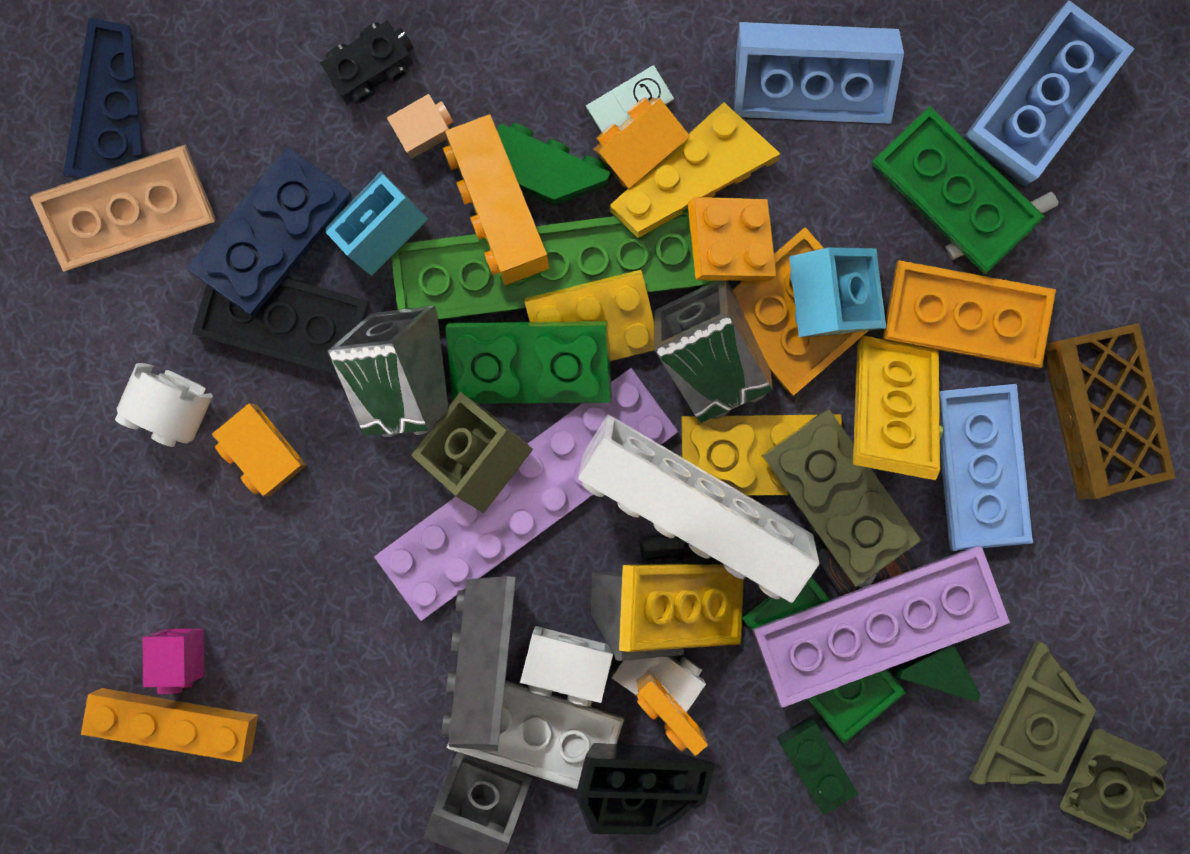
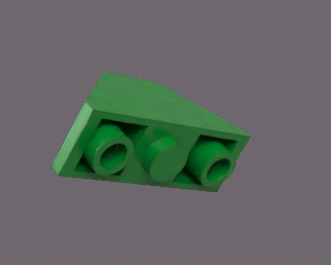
M500 123L497 129L521 191L556 206L606 187L610 181L611 172L605 170L606 164L594 157L585 155L583 160L569 154L570 148L552 139H548L547 143L539 141L532 137L534 133L530 129L517 123H512L511 127Z

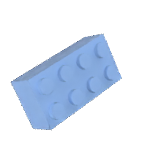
M1069 0L1052 17L963 138L982 156L1024 187L1039 178L1135 48Z

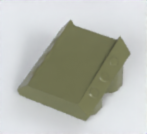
M1100 728L1094 730L1059 807L1064 812L1133 840L1135 834L1141 831L1147 822L1145 812L1149 803L1161 799L1166 791V782L1162 774L1168 762L1154 751H1149L1107 733Z

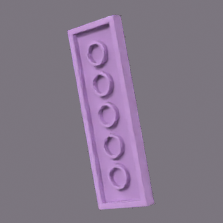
M976 546L753 628L752 631L778 703L783 708L1009 624L1010 621L982 546Z

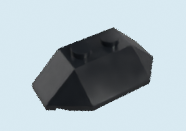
M593 743L585 755L575 797L588 831L592 834L656 835L681 819L692 807L696 809L706 802L715 764L656 746Z

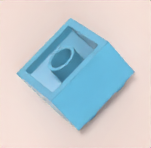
M828 247L789 256L790 280L793 285L796 308L795 320L798 325L799 337L828 336L886 328L876 249Z

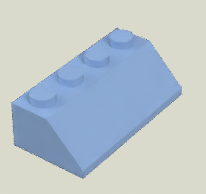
M739 22L734 112L740 117L891 124L904 57L899 29Z

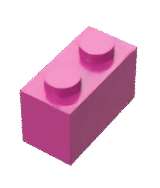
M204 628L163 629L142 637L143 687H157V694L181 693L182 688L192 687L194 681L204 677Z

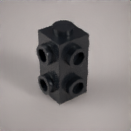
M388 20L381 25L378 22L373 23L360 32V38L349 45L340 44L332 48L326 54L327 59L320 62L347 105L353 101L355 104L367 101L375 94L374 88L386 80L389 83H394L409 72L408 66L413 64V61L408 52L413 50L414 47L402 28L394 31Z

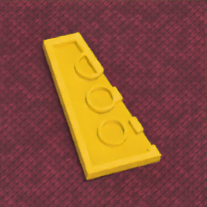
M723 102L689 133L690 137L610 204V212L639 238L681 215L683 210L688 208V202L693 197H714L717 191L734 182L738 184L749 178L751 173L765 165L769 167L778 162L781 154Z

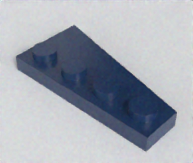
M94 18L88 19L63 172L65 177L81 179L143 158L132 29L130 25Z

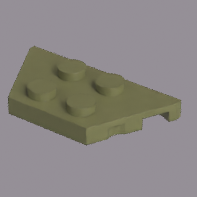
M1035 640L969 777L971 781L977 784H986V782L1062 784L1096 710L1085 695L1080 693L1075 686V682L1060 667L1044 643Z

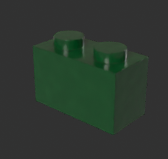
M811 717L777 736L778 741L823 815L858 795L857 790L827 740Z

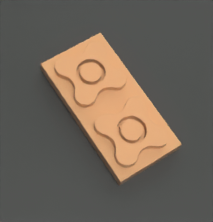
M186 144L35 193L30 197L63 272L213 223L216 220Z

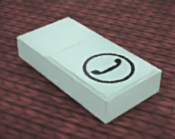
M653 65L586 105V109L602 133L614 123L620 127L630 118L627 111L642 98L646 97L648 101L652 98H661L667 106L674 102V97Z

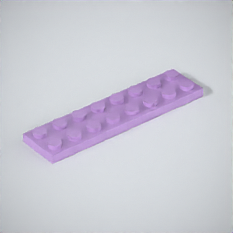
M632 368L611 382L612 399L610 403H582L529 442L528 445L533 448L532 452L485 513H482L458 497H454L374 556L420 621L456 596L458 590H464L467 579H479L593 495L583 487L582 481L578 479L583 453L607 414L660 445L678 432Z

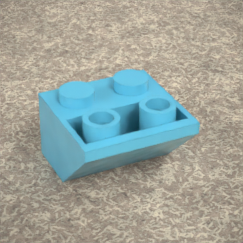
M380 171L326 227V233L351 260L372 276L428 218Z

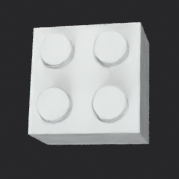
M535 626L520 683L527 684V691L531 693L551 696L552 691L567 694V701L590 707L592 701L599 703L602 701L613 653L606 643Z

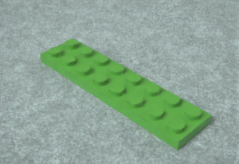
M688 208L684 209L681 215L639 238L615 216L536 226L547 253L550 269L504 286L500 273L492 276L484 256V252L490 250L486 238L478 240L476 234L404 243L391 256L398 310L434 305L438 321L526 310L525 298L637 270H642L647 294L704 287L716 281L696 280Z

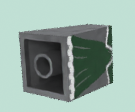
M716 280L654 310V350L700 423L711 418H721L731 409L747 402H756L767 393L773 391L771 370L728 280Z
M434 305L371 313L328 350L364 436L381 434L383 437H391L405 432H413L415 435L425 434L436 427V422L448 411L438 315Z

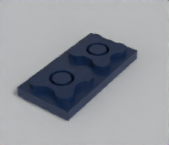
M287 146L186 268L199 280L253 318L352 197L351 192Z

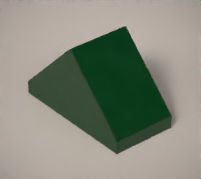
M954 644L901 663L895 667L893 673L900 679L978 702L980 698V693Z

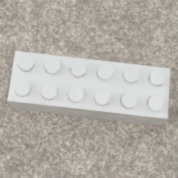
M607 414L583 453L578 479L582 481V485L586 490L596 496L603 497L606 495L617 501L619 508L628 515L636 518L641 515L654 523L655 529L669 538L679 537L689 543L690 549L697 555L706 559L710 557L722 562L725 569L733 576L740 579L748 577L758 583L759 588L765 594L774 599L782 597L793 603L819 566L818 554L812 533Z

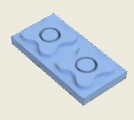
M1017 384L939 391V424L943 426V434L940 439V456L950 550H967L976 546L990 548L1032 544Z

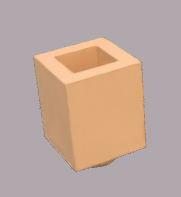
M429 94L387 117L410 159L446 140L445 131L449 129L447 126L453 123L443 102L441 101L435 105Z

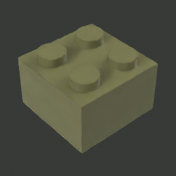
M460 392L448 407V411L436 422V427L426 435L411 456L456 497L485 513L532 452L533 448L490 412Z

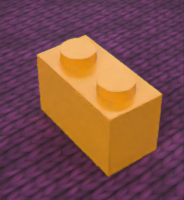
M646 97L642 98L627 111L630 118L620 127L614 123L596 138L599 144L592 150L625 188L629 189L690 137L661 98H652L650 101Z
M247 404L212 433L219 442L215 446L218 453L229 464L235 462L244 473L240 477L241 480L255 495L260 492L262 496H271L307 466L256 404Z

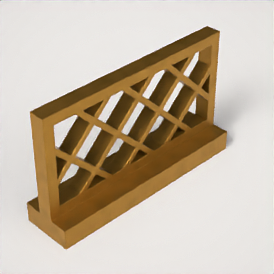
M1139 323L1046 344L1044 359L1077 500L1098 499L1110 496L1113 493L1176 478ZM1129 334L1133 348L1127 360L1111 351L1118 336ZM1107 339L1104 345L1098 342V340ZM1086 343L1099 352L1091 368L1080 362L1076 345ZM1106 357L1122 367L1113 384L1097 374ZM1128 373L1138 377L1141 382L1142 389L1136 399L1120 389ZM1092 381L1108 390L1100 407L1091 403L1088 398L1087 390ZM1115 396L1131 406L1122 423L1106 413ZM1138 411L1149 417L1151 428L1144 438L1129 428ZM1102 420L1117 429L1109 446L1099 441L1096 429ZM1124 435L1140 444L1131 462L1115 452ZM1147 450L1158 456L1161 473L1150 475L1138 467ZM1112 458L1127 469L1119 483L1109 485L1105 469ZM1134 474L1140 477L1131 480Z

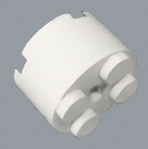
M137 363L118 404V414L115 420L119 424L131 429H139L141 427L153 432L151 438L166 446L174 447L177 441L186 444L193 441L213 395L211 393L204 394L206 388L172 371L165 370L164 374L160 373L157 375L151 373L154 368L153 365Z

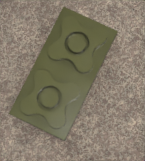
M825 409L761 456L853 586L857 587L919 543L921 539L872 469L853 465L854 444L830 409Z

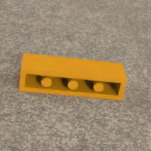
M489 114L446 130L445 133L449 146L443 147V151L450 170L459 169L462 180L456 182L464 205L472 203L476 215L470 217L478 240L486 238L490 250L484 252V256L492 276L500 273L504 286L550 269L547 253L491 115Z
M101 688L87 696L81 735L243 762L252 754L258 715Z

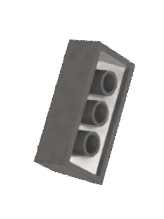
M516 577L467 579L465 591H457L455 614L463 615L461 631L453 630L451 654L458 655L457 670H449L446 695L454 696L452 712L444 711L441 734L443 737H449V747L498 752Z

